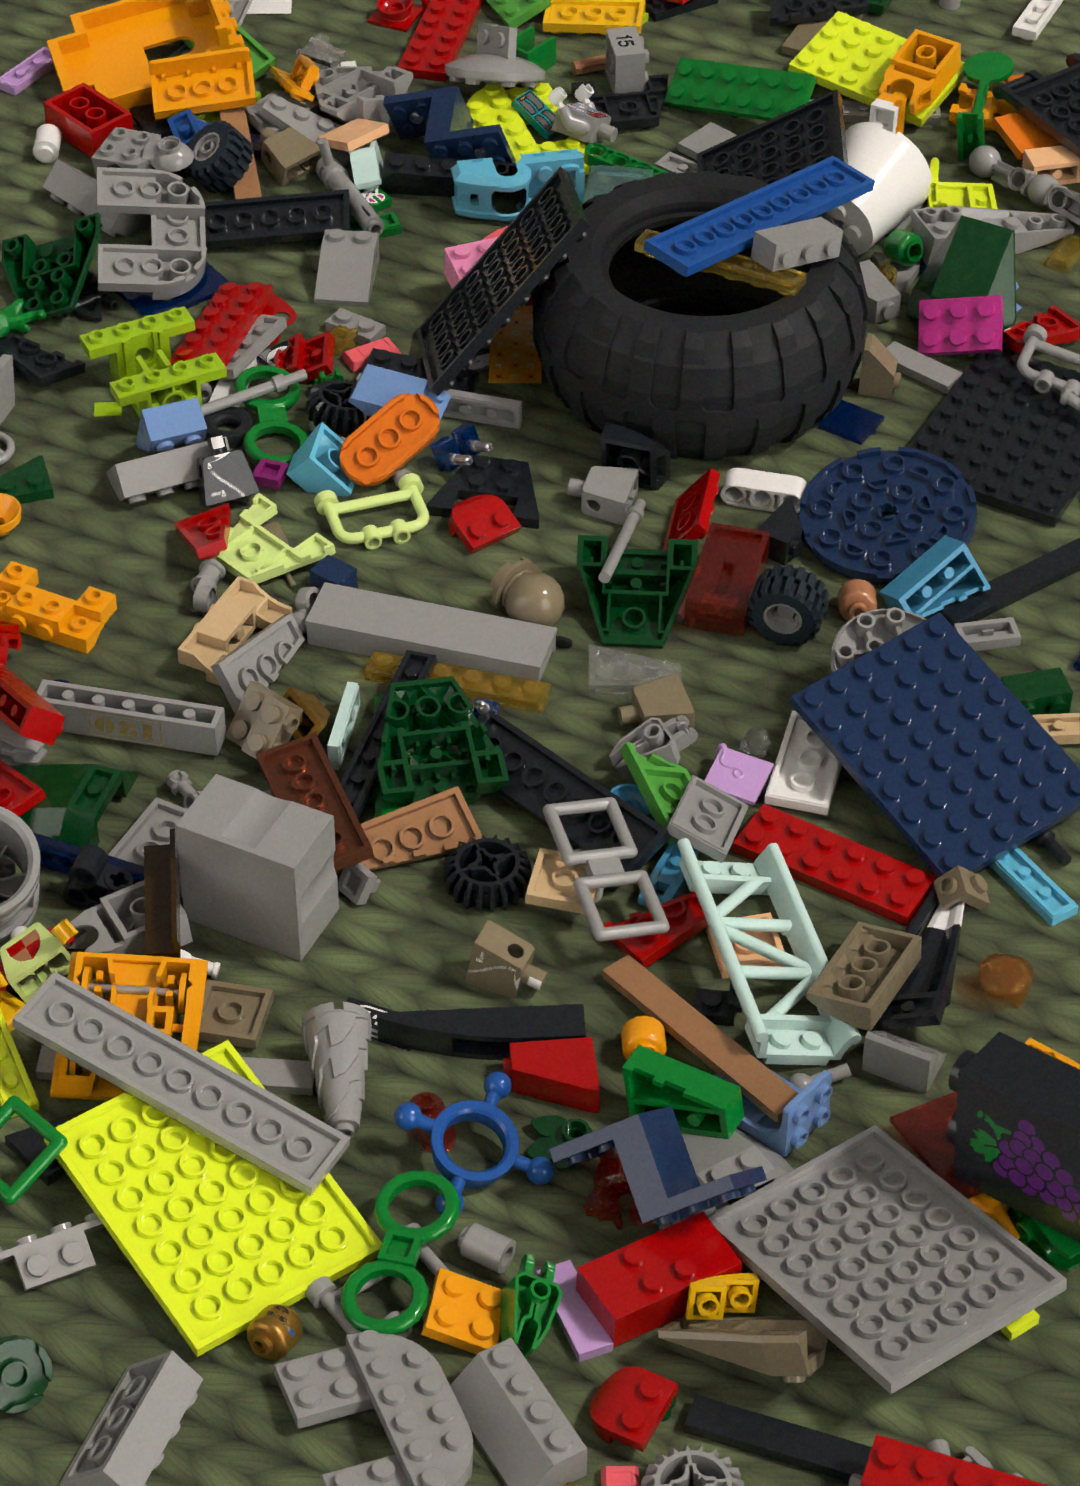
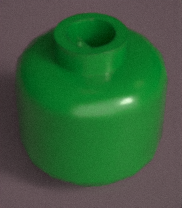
M898 229L892 231L887 236L883 252L889 262L904 267H911L923 255V242L918 234Z

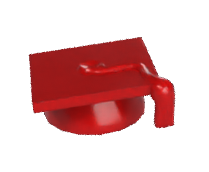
M378 0L377 9L368 19V23L407 32L421 13L426 10L428 0H421V5L414 4L413 0Z

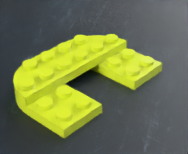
M501 83L487 84L485 88L474 93L466 104L474 121L473 128L500 124L515 157V163L522 159L520 154L578 149V152H582L584 157L587 145L584 141L573 137L536 144L526 127L529 123L511 105L515 98L530 89L556 115L558 108L549 101V94L553 91L549 83H536V87H514L510 90H505L500 86ZM584 162L585 175L598 173L597 169L588 166Z

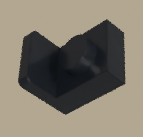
M731 980L729 991L696 988L694 1008L714 1025L734 1026L735 1013H742V1007Z

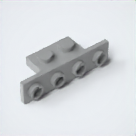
M94 1212L84 1217L86 1222L73 1227L71 1222H65L52 1227L50 1235L38 1239L36 1234L25 1236L15 1241L16 1247L2 1251L0 1246V1265L14 1260L25 1292L96 1266L86 1234L103 1229L105 1226Z

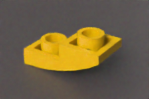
M757 1273L718 1275L691 1282L685 1314L686 1319L723 1320L724 1313H755L760 1283Z

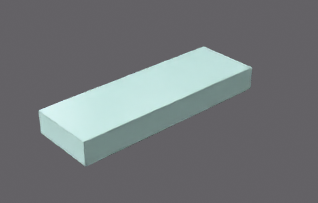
M347 682L327 744L328 759L333 769L337 770L342 766L360 708V690L358 683Z

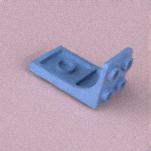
M823 1070L804 1089L795 1086L773 1072L799 1093L785 1106L782 1122L777 1124L742 1095L744 1118L738 1127L781 1156L786 1157L793 1149L801 1148L809 1134L817 1127H823L828 1121L831 1114L829 1110L830 1097L833 1092L831 1072ZM717 1073L714 1075V1076H716V1077H719V1078L723 1079V1078H722L720 1075H718Z

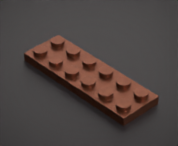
M316 733L255 754L273 797L294 801L334 816L335 871L374 857L372 846Z

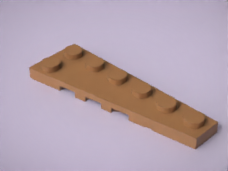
M456 786L361 823L374 853L373 858L361 863L372 871L450 854V849L457 848L459 841L468 843L470 836L477 840L481 839L482 834L459 787ZM343 869L336 871L337 878H340Z

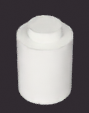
M43 124L36 131L33 154L37 160L43 163H51L59 156L62 133L57 126Z

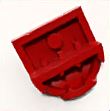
M330 331L305 340L299 332L288 339L290 345L283 352L278 349L274 356L275 365L289 373L305 369L308 379L299 383H307L318 378L319 372L324 371L326 376L332 373L335 338Z
M482 494L455 504L450 514L448 527L453 538L459 536L468 551L473 554L518 533L521 529V524L501 498L490 494Z
M625 1367L614 1372L601 1384L589 1405L590 1418L596 1434L610 1445L614 1439L643 1452L678 1392V1384L641 1367Z

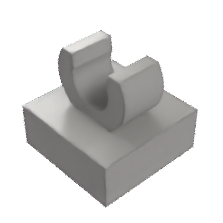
M360 862L343 869L338 880V890L356 905H364L370 893H376L381 880L377 879V876Z

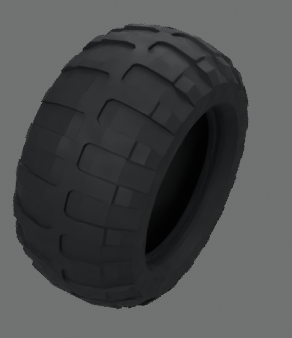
M715 171L662 173L655 175V177L639 181L633 180L617 185L613 188V191L606 195L601 194L592 197L582 204L590 225L587 235L582 241L575 242L569 249L567 258L560 264L556 263L550 270L548 279L542 285H537L533 289V341L549 386L565 407L571 409L580 422L590 430L602 433L606 422L633 429L663 445L670 451V458L672 459L684 457L703 458V460H723V457L741 454L745 456L760 454L768 451L769 447L776 443L792 442L803 436L808 429L813 427L814 423L822 421L839 405L864 355L869 302L855 248L852 244H849L847 237L843 233L839 257L772 272L751 259L752 247L685 277L644 251L645 240L769 184L744 175L740 177L730 174H719ZM826 212L815 217H822L835 225L832 218ZM705 311L727 315L691 316L672 312Z

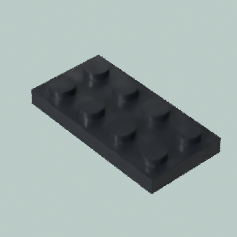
M375 348L372 349L360 373L362 374L366 365L370 364L427 379L423 359ZM469 368L466 370L462 369L456 376V381L450 389L474 393L480 380V371Z

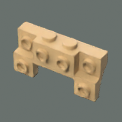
M238 576L218 601L210 606L204 618L194 625L192 632L177 649L178 662L206 672V681L220 686L210 666L242 645L257 627L264 629L281 616L288 613L293 614L292 607L269 596L255 581Z

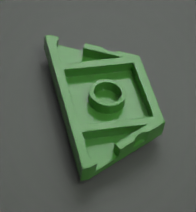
M625 742L619 751L649 807L651 815L656 823L666 829L691 776L686 768L668 762L663 757L651 753L647 758L635 752L634 744ZM670 835L671 838L666 843L671 844L679 839Z

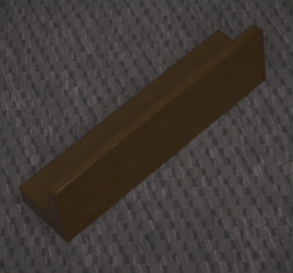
M170 829V844L144 846L145 955L181 958L179 859L175 829Z

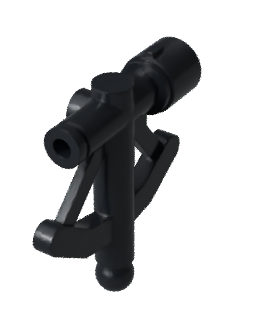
M88 271L83 284L86 290H81L80 295L86 296L78 299L74 311L54 316V318L60 320L74 313L82 319L101 322L102 314L100 310L103 302L111 310H115L119 306V302L112 296V291H98V278L91 271ZM96 303L94 311H89L85 309L86 307Z

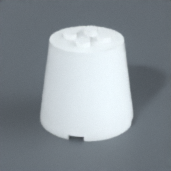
M875 122L857 123L845 131L848 165L875 180L873 191L826 212L832 218L833 223L843 230L849 244H852L855 248L857 255L868 251L908 217L912 209H917L922 205L930 194L929 184L932 182L927 161L914 143L900 132H897L895 135L883 129V124Z

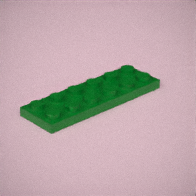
M680 57L664 103L667 107L769 121L808 103L817 79L811 74Z

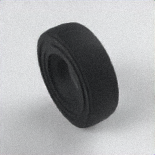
M231 406L204 416L207 426L206 438L224 435L227 437L229 448L242 446L244 435L253 426L251 415L239 407ZM224 424H234L239 426L236 429L228 431L217 429L219 426Z

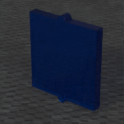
M841 400L839 405L818 423V428L862 445L871 434H875L878 426L884 421V416Z

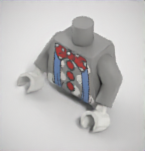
M581 84L575 91V97L580 101L578 103L563 104L562 101L567 97V93L562 87L555 88L549 94V101L558 108L551 130L587 143L602 142L604 140L612 143L618 134V129L610 126L611 116L596 110L594 102H590L589 98L594 94V89L590 84H586V86Z

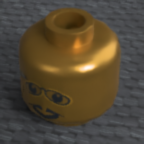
M270 1304L265 1307L249 1323L247 1328V1339L254 1353L269 1360H280L286 1356L300 1341L303 1334L299 1315L292 1308L280 1304Z

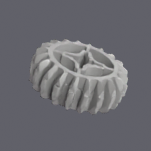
M687 1443L681 1452H678L671 1446L668 1451V1457L658 1453L655 1464H648L646 1476H643L641 1480V1486H745V1484L741 1480L739 1468L732 1467L730 1456L719 1459L720 1454L717 1448L711 1453H707L703 1444L697 1450H690Z

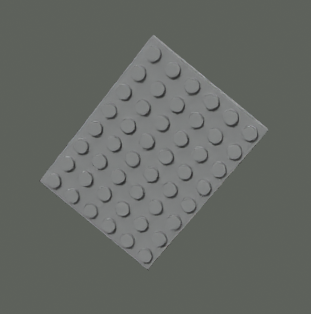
M876 1125L708 1217L738 1258L749 1269L757 1273L758 1277L890 1394L895 1393L1067 1290V1279Z

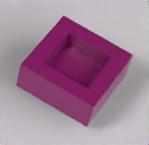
M261 458L252 473L257 486L279 490L288 476L286 473L289 463Z

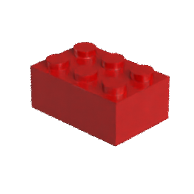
M84 82L43 102L46 124L57 126L62 133V139L90 157L94 155L115 127L134 130L131 112Z

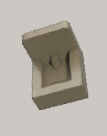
M958 865L934 881L940 907L944 909L950 908L959 901L978 910H982L990 905L987 894L988 885L980 874L971 872Z

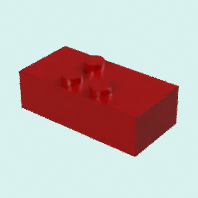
M701 1212L577 1267L576 1291L611 1338L614 1348L686 1314L691 1282L718 1275L741 1273L742 1261L705 1213Z

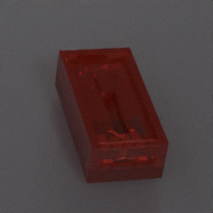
M711 523L685 599L684 626L744 636L749 616L746 614L747 604L757 578L760 574H763L768 562L770 532Z

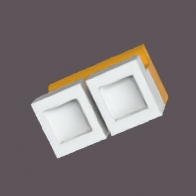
M896 91L892 92V94L883 92L871 104L869 122L883 124V129L895 135L897 132L903 134L907 95Z

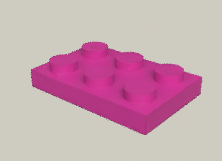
M1001 295L919 300V353L925 356L1002 352L1003 297Z

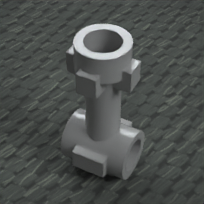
M174 770L167 776L166 783L175 796H181V794L184 796L183 805L184 808L188 809L202 791H196L191 786L192 782L188 779L189 775L185 771Z

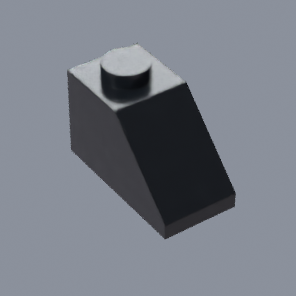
M786 499L756 530L755 553L784 566L793 557H797L803 548V541L801 540L802 526L791 500Z

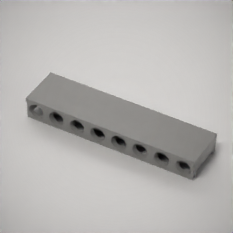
M324 582L305 620L307 625V641L311 645L396 662L402 661L407 650L436 655L437 664L434 668L436 670L539 690L542 675L551 654H554L556 650V627Z

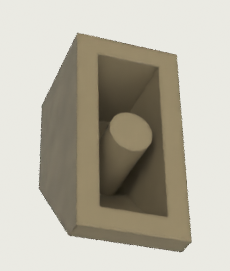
M871 333L867 334L858 395L891 400L893 389H899L902 373L896 372L898 360Z

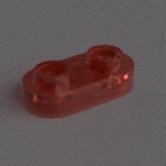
M430 1092L416 1094L409 1101L418 1105L423 1115L435 1120L446 1109L442 1099ZM454 1125L449 1127L443 1135V1144L446 1152L450 1151L456 1143V1128ZM415 1128L414 1130L423 1148L432 1153L430 1136L426 1131Z

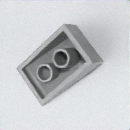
M325 229L320 250L314 303L368 307L380 260L379 233L365 230Z

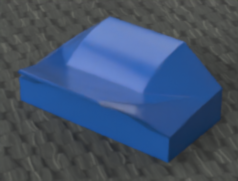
M190 108L167 119L173 135L178 137L187 146L191 138L200 129H203L207 124H212L198 119L193 115Z

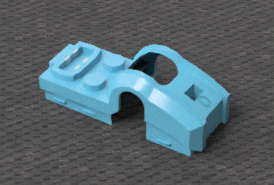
M578 149L520 154L522 159L516 163L518 172L513 176L498 174L492 157L457 161V164L451 168L454 181L452 204L455 214L470 219L511 223L560 166L569 173L579 200L583 202L585 189L583 154L578 152ZM520 190V202L516 205L517 213L500 214L496 211L494 205L495 191L515 192ZM470 194L477 195V198L470 199Z

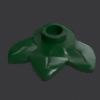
M559 1115L534 1118L531 1120V1126L540 1137L527 1149L526 1155L530 1159L538 1156L546 1157L552 1162L550 1148L593 1131L588 1123L582 1119H570L567 1121ZM567 1160L554 1163L558 1170L569 1169L576 1165L569 1166Z

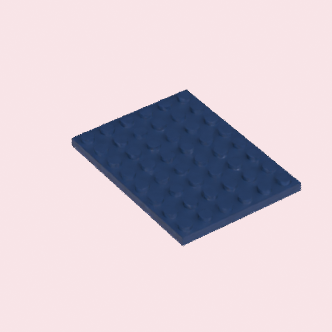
M940 612L795 693L790 698V705L938 878L958 865L976 873L1080 810L1079 767Z

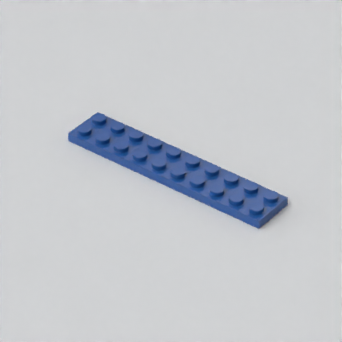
M831 156L645 240L643 250L655 257L656 260L674 269L678 274L688 277L752 247L755 231L813 219L873 191L875 180L835 156Z

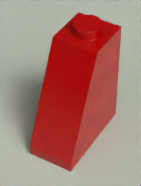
M592 1037L509 1043V1057L503 1058L504 1073L511 1078L512 1091L514 1093L590 1113H600V1086Z

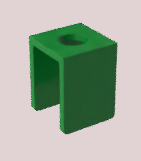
M530 26L517 34L516 56L526 59L547 71L556 65V37L552 36L535 47V28Z

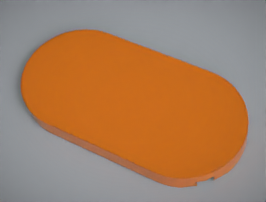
M403 393L391 399L342 443L339 457L344 475L353 483L361 486H376L388 480L437 436L440 428V417L435 403L427 396L418 393L416 395Z

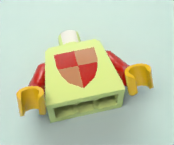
M67 918L55 927L52 926L48 929L37 922L28 928L26 926H18L11 932V940L0 948L2 959L0 963V991H7L13 988L22 1000L27 1003L54 971L62 976L68 974L71 955L66 948L74 944L75 935L78 931Z

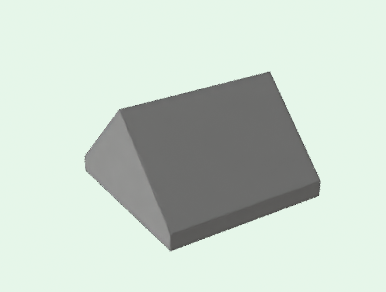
M883 1030L867 1031L862 1070L926 1094L945 1060L946 1053Z

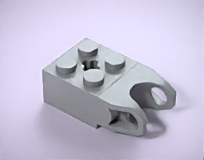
M144 880L100 898L101 904L86 909L70 921L75 929L86 930L83 935L75 939L74 944L69 947L70 949L87 948L84 952L145 955ZM180 904L181 946L193 942L187 914Z

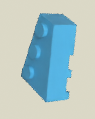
M944 536L879 593L889 609L897 607L924 618L944 609L943 606L954 601L961 602L968 599V595L980 590L984 592L991 589L965 542Z

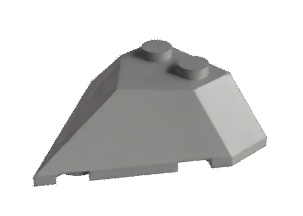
M333 66L332 69L318 71L320 76L314 87L320 110L346 124L358 118L357 97L374 98L375 95L391 96L398 93H406L412 82L413 73L396 66H387L382 71H372V66Z

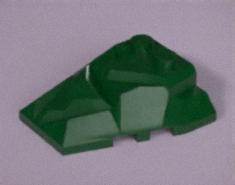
M454 676L391 683L376 770L382 799L394 804L402 803L404 806L458 786L466 803L474 804L480 800L481 794L494 793L509 784L503 752L498 745L494 747L487 736V727L483 722L479 723L472 712L473 706Z

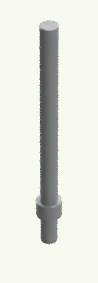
M305 369L287 375L281 373L271 377V380L200 405L203 416L273 391L279 393L288 390V386L307 380V373Z
M636 499L633 506L628 508L625 514V523L599 574L600 582L608 583L635 527L641 523L644 517L643 510L646 506V502L643 499Z

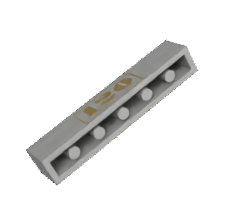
M45 679L42 680L37 690L41 697L65 716L62 732L218 756L226 735L224 707Z

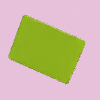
M117 402L94 403L93 416H122V407Z

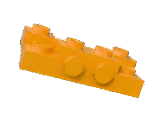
M11 561L0 573V620L18 624L19 632L88 654L95 646L105 623L117 610L116 595L89 586L76 601L37 588L36 586L39 584L37 569Z

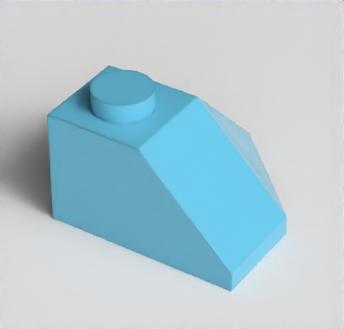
M321 422L293 455L286 474L294 483L309 493L318 494L324 490H331L336 496L348 497L351 495L355 484L344 475L340 466L339 456L344 441Z

